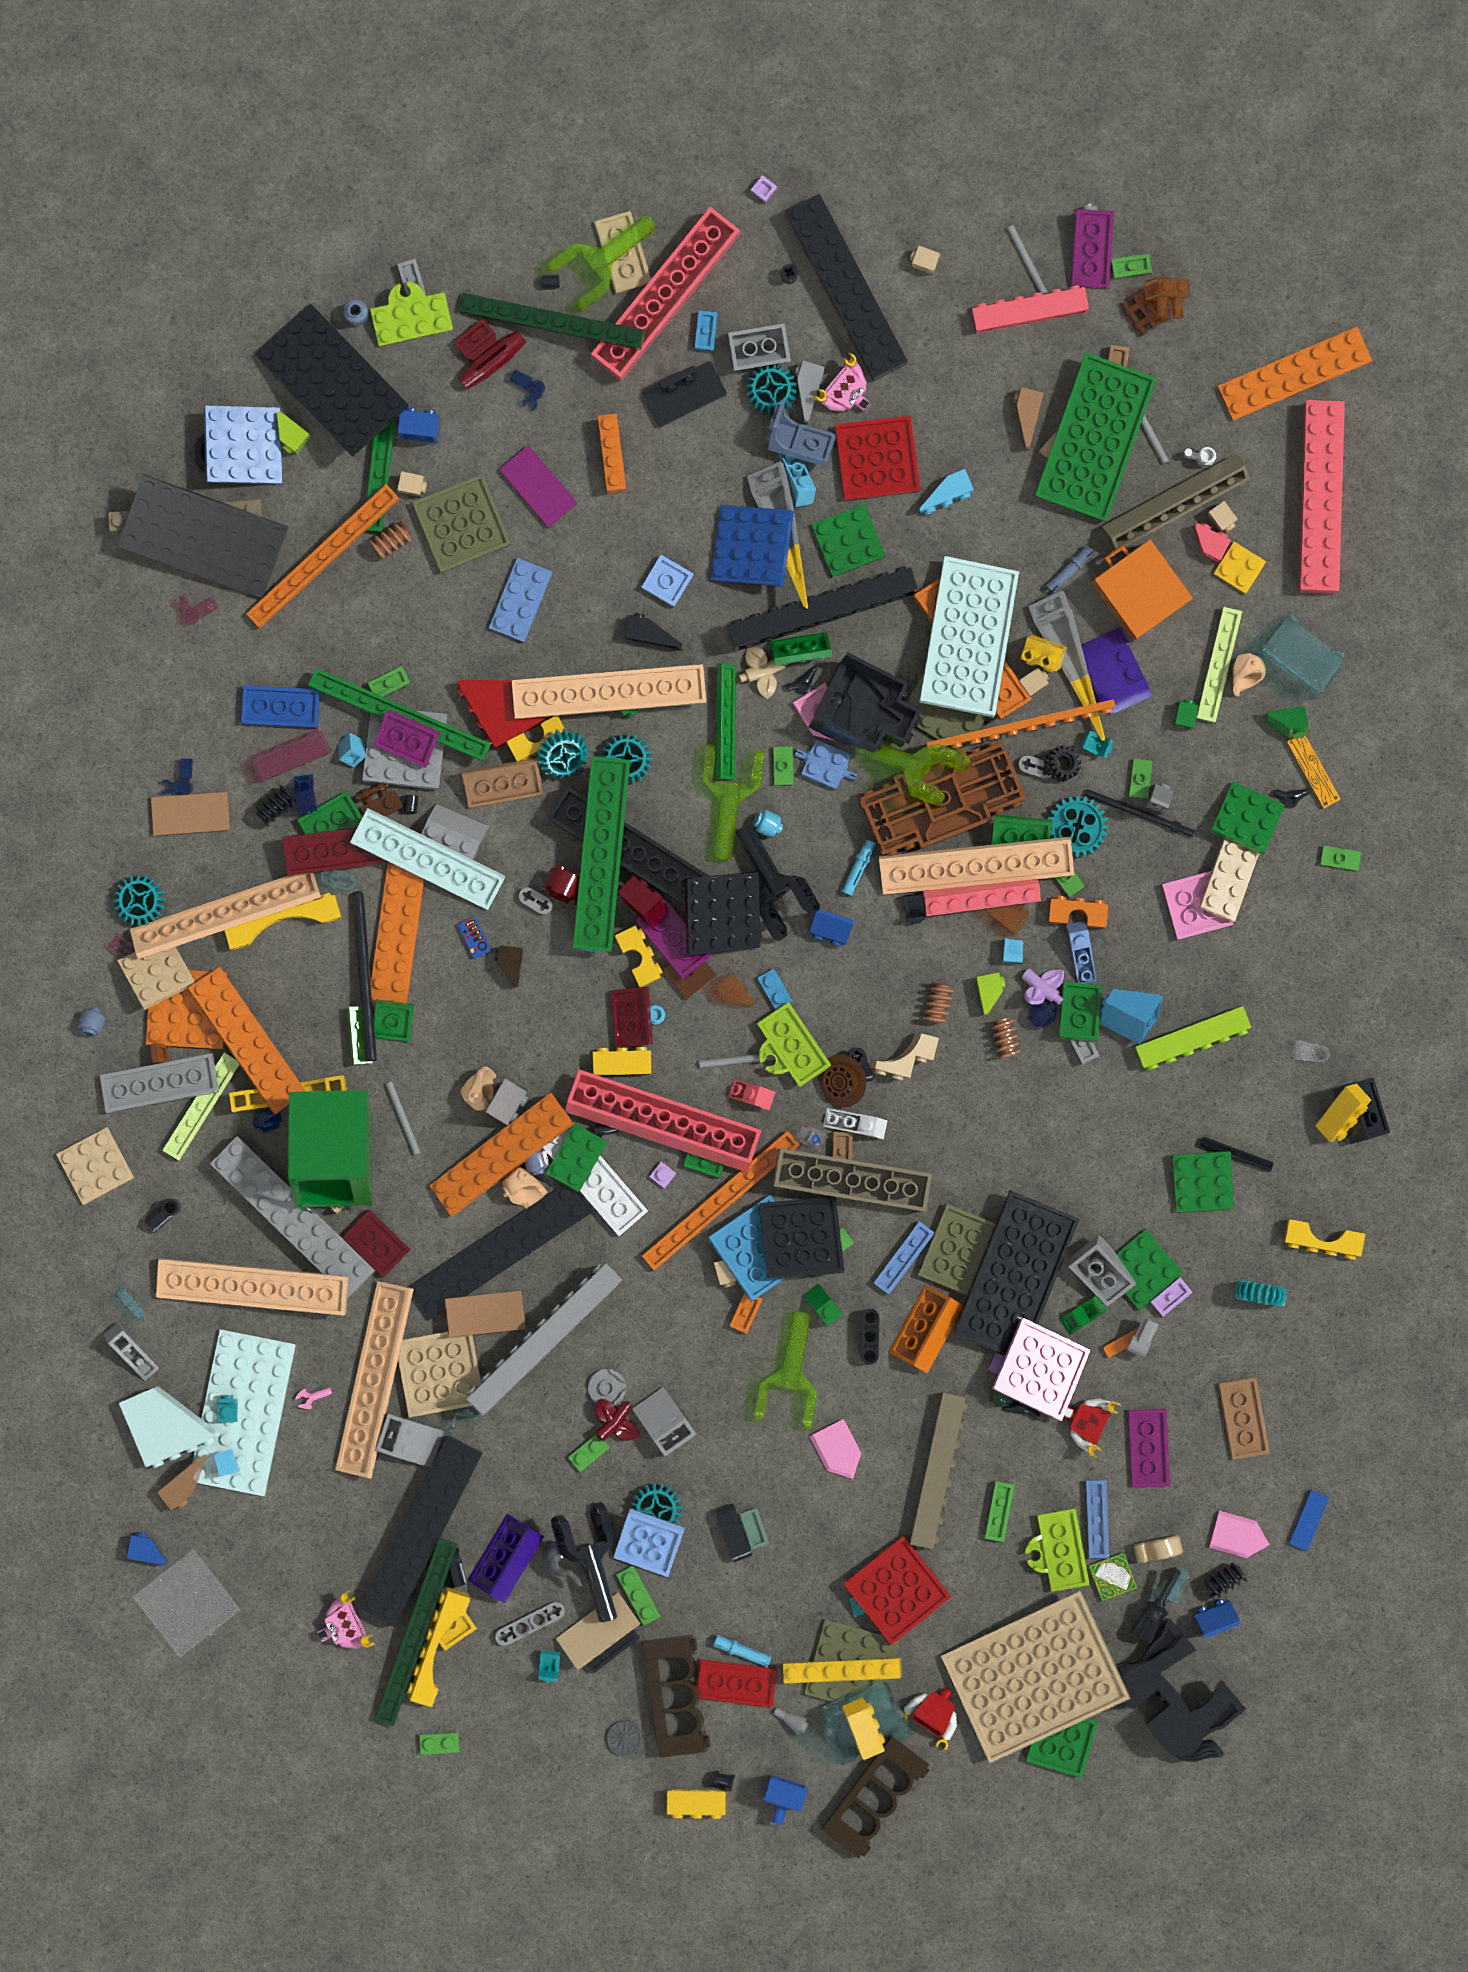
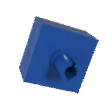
M770 1775L764 1794V1801L776 1805L771 1822L783 1825L786 1810L789 1808L801 1812L808 1787Z

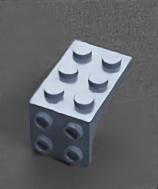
M782 399L781 404L776 405L775 416L770 422V430L766 439L769 442L768 450L826 467L836 434L793 421L785 413L784 406L786 400Z

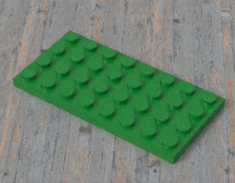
M1085 352L1034 496L1107 522L1157 378Z

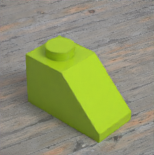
M278 411L277 419L280 441L283 444L282 448L289 454L294 452L297 455L309 440L310 434L282 412Z
M1000 973L976 977L983 1015H988L1002 994L1003 988L1006 987L1004 976L1000 977Z

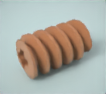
M400 520L401 526L396 523L393 524L394 531L389 527L387 528L388 535L382 531V539L375 536V543L369 540L378 555L383 559L386 558L385 552L390 555L392 554L391 548H394L396 551L399 550L398 543L404 547L405 539L411 542V533L402 520Z
M932 982L936 986L930 988L934 995H928L932 1002L926 1003V1006L930 1009L924 1010L928 1017H923L922 1019L940 1024L947 1021L942 1015L949 1014L944 1008L951 1006L946 1000L953 999L948 993H953L955 990L950 988V986Z
M1005 1018L991 1021V1023H996L991 1029L998 1031L993 1037L999 1038L994 1044L1001 1046L996 1050L997 1053H1002L997 1059L1016 1056V1054L1021 1052V1049H1015L1019 1042L1013 1041L1014 1038L1018 1037V1034L1012 1033L1016 1027L1010 1026L1015 1021L1014 1019Z

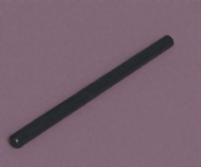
M356 891L352 894L365 1060L376 1061L377 1053L364 894L361 891Z

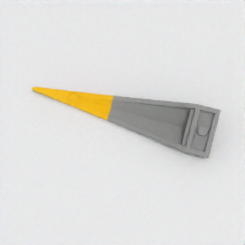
M779 461L747 476L751 493L759 508L794 511L790 482L787 479L782 462ZM793 515L786 566L803 606L808 609L795 515Z
M1060 591L1028 606L1033 621L1043 638L1067 647L1061 668L1082 705L1095 704L1096 701L1073 611L1070 609L1064 591ZM1099 712L1093 713V717H1090V720L1100 739L1105 741Z

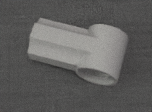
M1144 1317L1127 1351L1145 1358L1159 1323Z

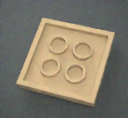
M176 947L138 959L136 952H133L117 960L144 1010L188 989V987L195 983Z
M108 1127L56 1154L83 1205L134 1179Z

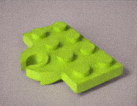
M407 281V286L410 288L411 293L408 296H402L400 294L401 285L400 283L396 284L390 291L389 304L370 308L379 346L453 330L445 292L426 296L419 284Z
M789 1002L757 1023L767 1038L759 1050L760 1063L765 1062L768 1056L776 1058V1063L773 1066L765 1068L768 1072L775 1075H783L790 1072L799 1087H802L832 1066Z
M1076 1509L1037 1515L1040 1535L1033 1537L1028 1542L1025 1553L1038 1550L1040 1558L1037 1561L1026 1560L1028 1565L1035 1571L1048 1573L1051 1592L1090 1585Z

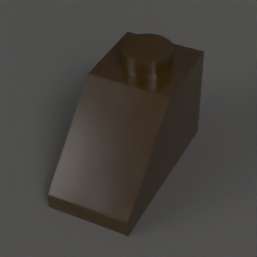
M500 945L499 950L496 949L494 961H498L497 965L514 987H519L523 948Z

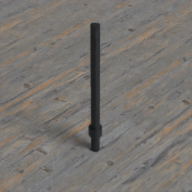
M1089 789L1086 792V797L1167 827L1174 833L1180 832L1190 837L1194 835L1195 830L1181 825L1178 821L1174 820L1172 822Z

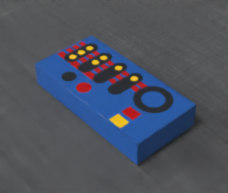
M476 917L458 924L474 959L491 952Z

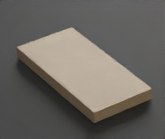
M631 211L594 221L615 293L619 294L646 286L650 282L651 277Z
M619 1593L612 1596L618 1616L616 1619L601 1623L595 1609L556 1638L578 1670L640 1625V1622Z

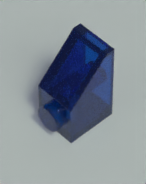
M313 774L295 776L294 794L298 813L310 814L313 811H317Z

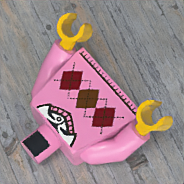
M848 353L851 356L849 361L844 357L842 358L843 362L847 365L825 391L816 389L820 392V396L813 395V399L820 401L833 411H850L854 405L864 411L870 404L863 397L867 389V382L863 370L856 362V357L852 353Z
M347 1590L341 1597L332 1602L326 1612L327 1618L324 1620L327 1627L318 1631V1635L322 1642L333 1638L335 1644H339L343 1648L357 1649L373 1646L375 1643L371 1644L368 1641L372 1634H366L352 1604L355 1597L350 1599L347 1596L350 1590Z

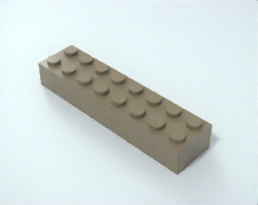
M778 1148L772 1186L926 1212L932 1173Z

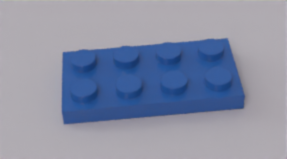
M243 685L241 724L318 728L320 691L303 688Z

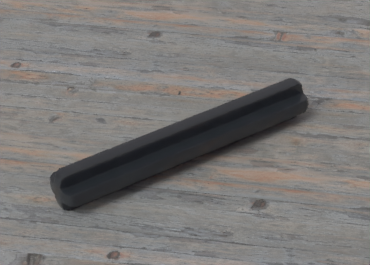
M1207 1137L1201 1139L1200 1146L1214 1152L1231 1151V1158L1268 1172L1273 1168L1274 1163Z

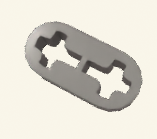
M1023 756L1019 761L1018 766L1023 773L1042 779H1048L1052 776V774L1049 776L1047 774L1043 775V771L1037 769V767L1044 768L1047 765L1044 764L1042 759ZM1029 759L1030 764L1035 765V768L1029 767L1026 770L1022 762H1026Z
M523 888L519 893L520 901L539 914L546 915L552 911L553 905L551 900L532 888ZM528 891L532 892L531 896L535 898V901L533 902L530 899L524 901L522 894L528 893ZM540 901L541 903H544L545 901H547V906L549 907V909H544L543 911H541V906L536 904V902Z

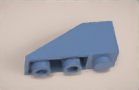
M1085 921L1066 924L1077 982L1085 984L1096 982L1097 978L1091 943Z

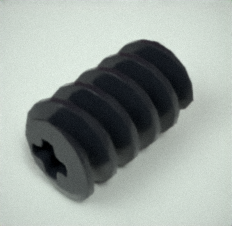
M281 785L279 786L280 793L276 790L273 791L274 798L268 795L269 802L261 801L263 807L256 805L257 812L255 813L267 827H269L268 820L275 822L274 815L281 817L280 810L287 812L286 805L291 808L293 807L292 800L295 801L294 798Z
M1231 1562V1569L1224 1566V1573L1217 1570L1218 1577L1211 1574V1581L1207 1578L1203 1579L1204 1585L1213 1600L1214 1594L1219 1598L1221 1597V1590L1227 1594V1587L1234 1590V1583L1241 1586L1240 1579L1248 1582L1239 1565Z

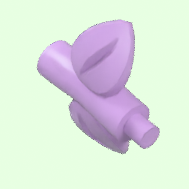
M1029 968L1022 976V980L1030 986L1024 993L1025 1000L1030 1004H1041L1046 998L1050 1002L1055 1001L1058 1005L1061 1004L1063 998L1059 996L1060 992L1056 989L1063 982L1064 970H1049L1039 977Z

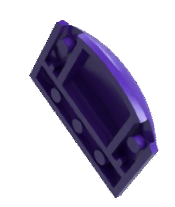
M1120 627L1081 645L1096 703L1114 699L1116 707L1112 709L1111 713H1108L1109 715L1152 697L1146 679Z

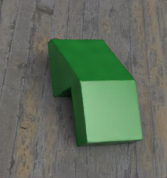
M1094 1296L1061 1317L1060 1320L1071 1335L1103 1315L1107 1310L1100 1299Z

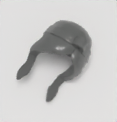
M556 1541L551 1543L543 1554V1559L548 1569L558 1577L568 1575L576 1585L582 1586L578 1576L571 1570L560 1567L570 1561L559 1554Z

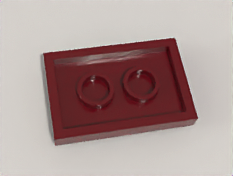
M649 987L611 990L615 1048L653 1044Z
M370 1209L343 1236L383 1277L411 1250Z

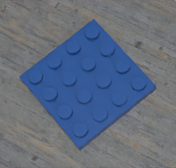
M721 505L710 580L783 587L794 511Z

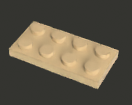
M1223 838L1198 908L1232 923L1235 922L1259 854Z

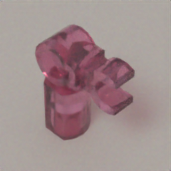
M185 594L182 595L184 598L183 604H179L176 599L174 600L175 606L181 609L180 613L184 621L189 625L196 624L199 617L203 618L219 608L213 597L197 605L196 609H193L191 605L189 606V599Z

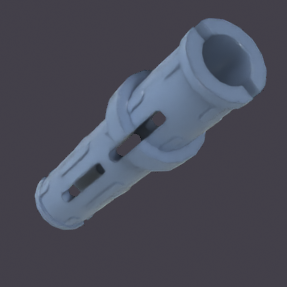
M1086 545L1075 557L1073 556L1070 559L1071 561L1046 584V587L1055 594L1075 572L1083 568V565L1095 553Z

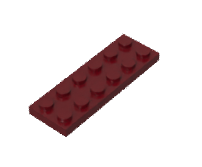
M357 827L282 837L287 876L389 863V861L350 843Z

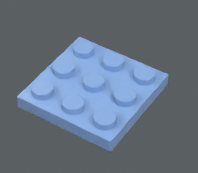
M630 1509L613 1558L668 1577L685 1528Z

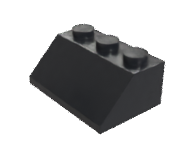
M1374 1078L1353 1083L1358 1084L1371 1101L1367 1105L1368 1109L1357 1118V1123L1347 1131L1350 1145L1390 1133ZM1346 1086L1333 1089L1335 1098L1340 1095Z

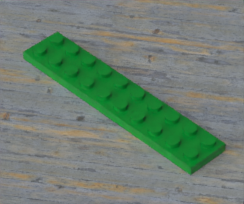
M592 756L573 948L612 952L631 760Z

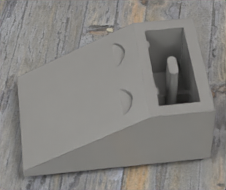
M664 1387L632 1408L665 1457L697 1435Z
M388 1413L376 1451L432 1468L444 1431Z

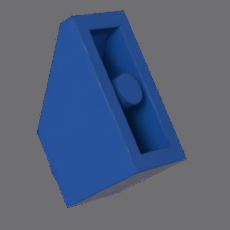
M143 1532L131 1535L128 1559L167 1565L168 1560L153 1538H149L148 1534Z

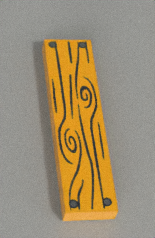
M1294 737L1287 741L1290 750L1322 808L1324 809L1341 800L1307 737Z

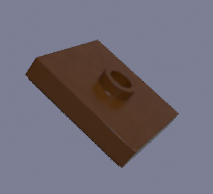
M706 962L683 980L670 964L663 969V972L686 1000L716 977Z

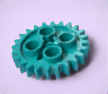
M1077 795L1076 800L1073 801L1072 797L1069 796L1068 803L1062 799V806L1056 804L1057 811H1050L1054 816L1047 818L1052 820L1051 836L1063 838L1061 830L1064 828L1069 829L1071 832L1072 853H1075L1076 858L1079 857V853L1086 857V851L1093 854V847L1098 850L1100 849L1098 842L1104 844L1105 841L1101 837L1108 835L1103 831L1109 828L1108 825H1104L1108 818H1102L1105 811L1099 812L1100 804L1094 807V800L1088 803L1085 796L1083 801H1080V797ZM1068 810L1074 811L1076 818L1069 820L1066 817V812ZM1082 810L1083 816L1080 826L1083 828L1079 829L1076 841L1072 843L1075 827L1072 825L1077 823L1079 813ZM1087 815L1092 816L1094 824L1087 825L1084 817ZM1087 834L1089 842H1080L1079 835Z

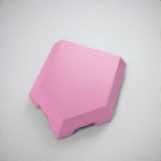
M826 683L794 701L793 704L813 736L833 740L809 728V724L828 688Z
M844 1419L809 1436L827 1471L851 1479L854 1478L861 1452Z
M1223 1511L1218 1512L1209 1548L1248 1558L1270 1545L1257 1521Z

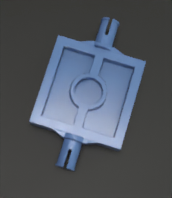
M817 739L809 753L797 749L795 756L805 760V767L801 776L834 790L837 789L839 782L844 777L855 781L857 774L847 770L851 754Z

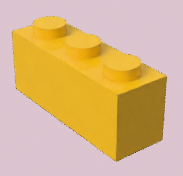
M636 1047L635 1051H628V1048H616V1051L609 1052L608 1048H597V1052H593V1074L598 1076L651 1074V1051H647V1047Z
M1358 1084L1346 1086L1315 1126L1329 1142L1341 1141L1347 1136L1348 1129L1357 1123L1359 1115L1368 1109L1367 1105L1371 1099Z
M862 1697L843 1705L842 1709L862 1759L865 1760L884 1752L882 1743L885 1740L881 1731H877L880 1727L875 1717L872 1718V1714L875 1713L871 1704H866Z
M667 1790V1815H671V1818H683V1815H690V1818H702V1815H710V1818L719 1819L722 1815H725L726 1790Z

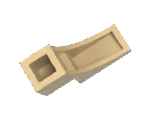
M915 1033L912 1042L902 1054L888 1061L871 1060L869 1068L875 1069L874 1073L884 1076L886 1073H890L892 1078L903 1080L904 1077L910 1078L915 1060L926 1063L927 1060H934L939 1038Z

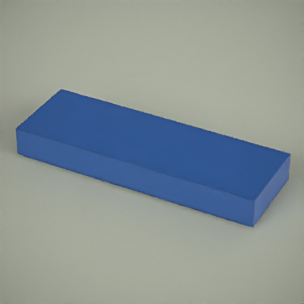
M1310 1490L1289 1544L1308 1551L1329 1497Z

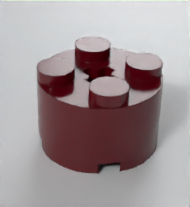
M561 865L551 868L542 891L544 893L545 890L549 891L548 896L568 904L569 901H574L573 905H577L580 873L574 872L572 874L567 872V869Z

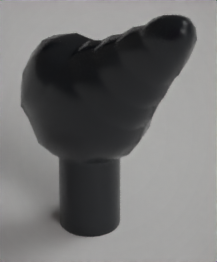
M813 666L798 678L797 682L786 684L787 690L798 689L803 694L809 693L812 690L811 684L817 667Z
M1276 789L1274 796L1284 799L1286 807L1294 808L1301 799L1311 793V789L1290 790L1288 792Z
M1020 1402L1003 1407V1410L1006 1412L1021 1415L1028 1414L1034 1420H1037L1040 1416L1033 1408Z

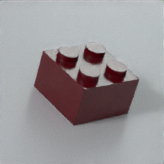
M633 876L618 891L624 903L652 929L668 913L665 908L666 903L662 900V897L655 890L652 891L642 878L638 880Z

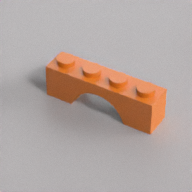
M617 413L598 416L607 494L626 492Z

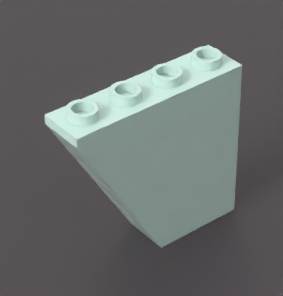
M159 1386L119 1403L146 1467L151 1465L153 1468L164 1464L163 1460L167 1458L170 1461L181 1457V1452L185 1450L187 1454L198 1449L197 1445L201 1443L204 1446L215 1442V1437L220 1436L214 1428Z

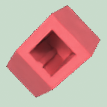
M1197 523L1194 527V532L1202 555L1219 563L1231 540L1228 539V535L1220 531L1216 533L1211 530L1209 525Z
M734 1079L728 1097L770 1110L775 1092Z

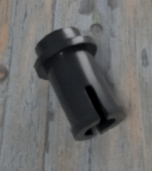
M597 1123L596 1126H593L595 1135L600 1138L603 1135L618 1133V1129L603 1124L599 1125Z

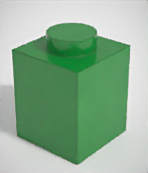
M1184 699L1183 702L1180 701L1174 726L1193 730L1199 705H1195V702L1192 700Z

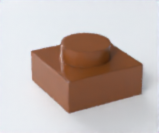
M157 1042L150 1044L152 1063L170 1062L168 1046Z

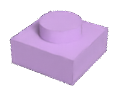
M762 175L751 189V192L766 203L776 191L777 186Z
M660 1162L650 1175V1178L663 1188H666L676 1173Z

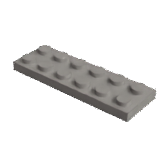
M212 1053L100 1075L105 1112L107 1114L219 1092Z

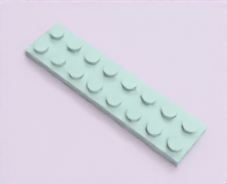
M369 808L364 813L350 843L487 910L505 879V875Z

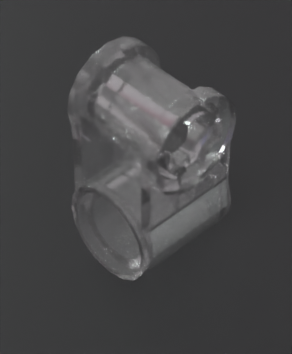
M1294 1040L1291 1059L1322 1063L1329 1059L1330 1051L1326 1046ZM1323 1049V1053H1326V1056L1318 1059L1319 1056L1316 1055V1052Z

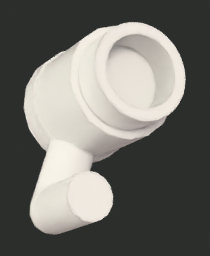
M1204 447L1198 453L1192 452L1191 449H1186L1184 457L1196 460L1201 467L1208 468L1214 464L1216 453L1210 447Z

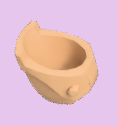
M1251 653L1237 656L1233 666V692L1237 697L1240 696V691L1256 685L1265 677L1266 667L1260 657Z
M484 1066L466 1081L460 1090L465 1102L477 1111L488 1109L495 1097L493 1079L497 1076L492 1069Z
M523 1168L514 1170L502 1182V1188L505 1191L503 1196H508L511 1202L523 1205L526 1209L539 1202L548 1193L543 1185Z

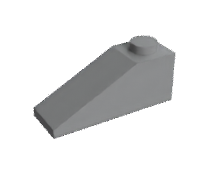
M803 361L802 365L797 366L795 376L798 377L797 384L804 423L808 424L815 403L813 395L817 396L818 391L816 389H819L825 367Z
M1155 784L1146 807L1164 814L1169 808L1174 791L1170 790L1171 787L1166 784Z
M118 1322L104 1334L108 1344L144 1381L159 1369L155 1362Z

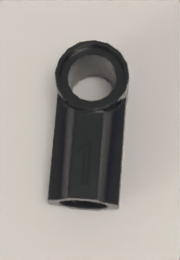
M174 1198L166 1199L144 1221L156 1233L181 1211L180 1201ZM169 1202H173L176 1205L173 1213L167 1209Z
M458 1547L447 1574L450 1588L467 1584Z

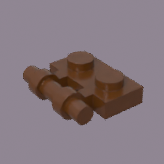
M1149 287L1132 296L1135 302L1134 305L1130 306L1128 301L1121 304L1125 310L1124 314L1126 317L1129 316L1134 324V329L1139 331L1141 336L1148 333L1144 327L1146 324L1149 323L1151 328L1154 329L1169 319ZM1138 309L1145 317L1142 320H1140L1135 313V311H1137Z
M377 783V785L369 789L365 788L361 790V793L355 795L358 802L364 799L367 802V805L361 807L363 813L369 808L386 817L404 807L395 790L390 793L387 792L386 788L392 786L388 784ZM381 791L383 796L372 801L370 796Z

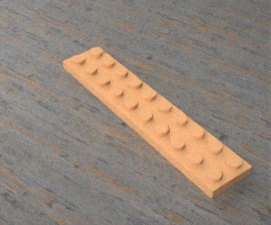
M703 664L512 680L515 719L706 703Z
M1071 837L879 856L883 895L1074 875Z
M314 872L288 875L149 922L148 925L143 924L131 928L130 932L136 955L140 959L308 901H313L320 898L321 895Z
M158 1259L157 1298L346 1315L348 1276Z
M377 1281L335 1469L337 1471L372 1478L377 1456L376 1448L383 1429L413 1289Z

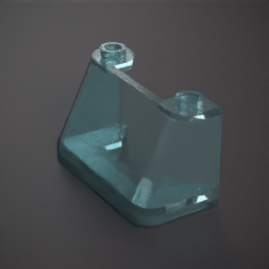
M1292 615L1289 617L1284 616L1257 654L1264 659L1265 657L1268 659L1272 658L1270 660L1272 664H1277L1301 682L1306 689L1310 687L1309 690L1312 691L1310 694L1318 699L1346 663L1345 655L1337 649L1334 651L1298 624L1299 621Z
M877 1683L831 1703L820 1710L819 1719L823 1736L841 1765L852 1762L858 1755L857 1746L842 1709L843 1705L863 1697L866 1704H871L875 1713L872 1714V1718L875 1717L880 1727L877 1731H881L883 1736L891 1733L896 1740H901L912 1735L911 1728L888 1683Z

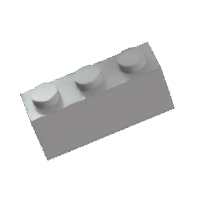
M785 323L728 333L734 371L791 361Z
M436 804L421 835L475 860L489 826Z

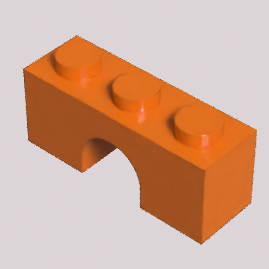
M1055 896V899L1050 900L1048 923L1066 925L1068 924L1071 912L1081 911L1086 916L1087 927L1105 929L1107 926L1108 904H1104L1102 900H1093V903L1085 902L1083 898H1074V901H1069L1064 896Z

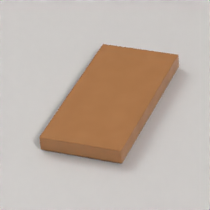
M537 758L461 771L468 808L544 795Z
M228 792L151 797L153 836L230 831Z
M521 1291L444 1300L449 1338L526 1329Z
M1253 1377L1219 1383L1218 1387L1231 1460L1269 1454L1257 1378Z

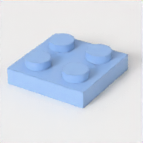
M660 555L641 588L675 607L694 574Z

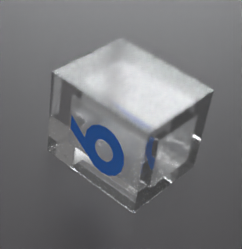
M801 1122L793 1140L821 1152L828 1135Z

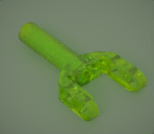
M645 214L602 248L574 243L551 260L545 268L549 273L557 271L583 252V257L599 278L604 281L581 297L575 305L576 309L582 312L610 291L613 263L656 231L657 226L649 215Z
M707 744L703 781L720 801L713 858L732 860L739 803L760 789L765 750L757 749L753 759L750 787H747L745 784L716 781V783H713L716 755L715 744Z
M883 744L880 750L877 749L873 754L865 749L855 747L857 754L903 771L910 795L937 806L941 805L944 801V794L938 787L921 781L932 767L933 761L958 771L966 770L971 764L970 759L965 754L940 744L925 747L914 755Z
M792 1312L783 1368L760 1383L754 1421L762 1422L770 1384H774L773 1386L787 1389L808 1390L803 1416V1430L811 1431L817 1392L802 1373L811 1315L808 1313Z

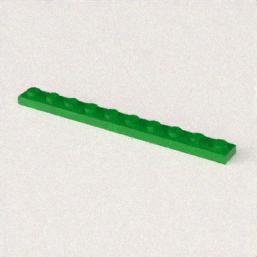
M318 668L315 669L308 684L310 688L382 719L386 711L390 709L440 731L438 743L484 762L491 747V743Z

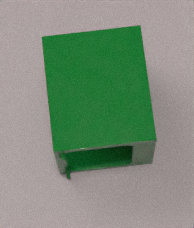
M367 1090L289 1092L288 1179L295 1208L300 1207V1211H303V1207L373 1205V1118Z

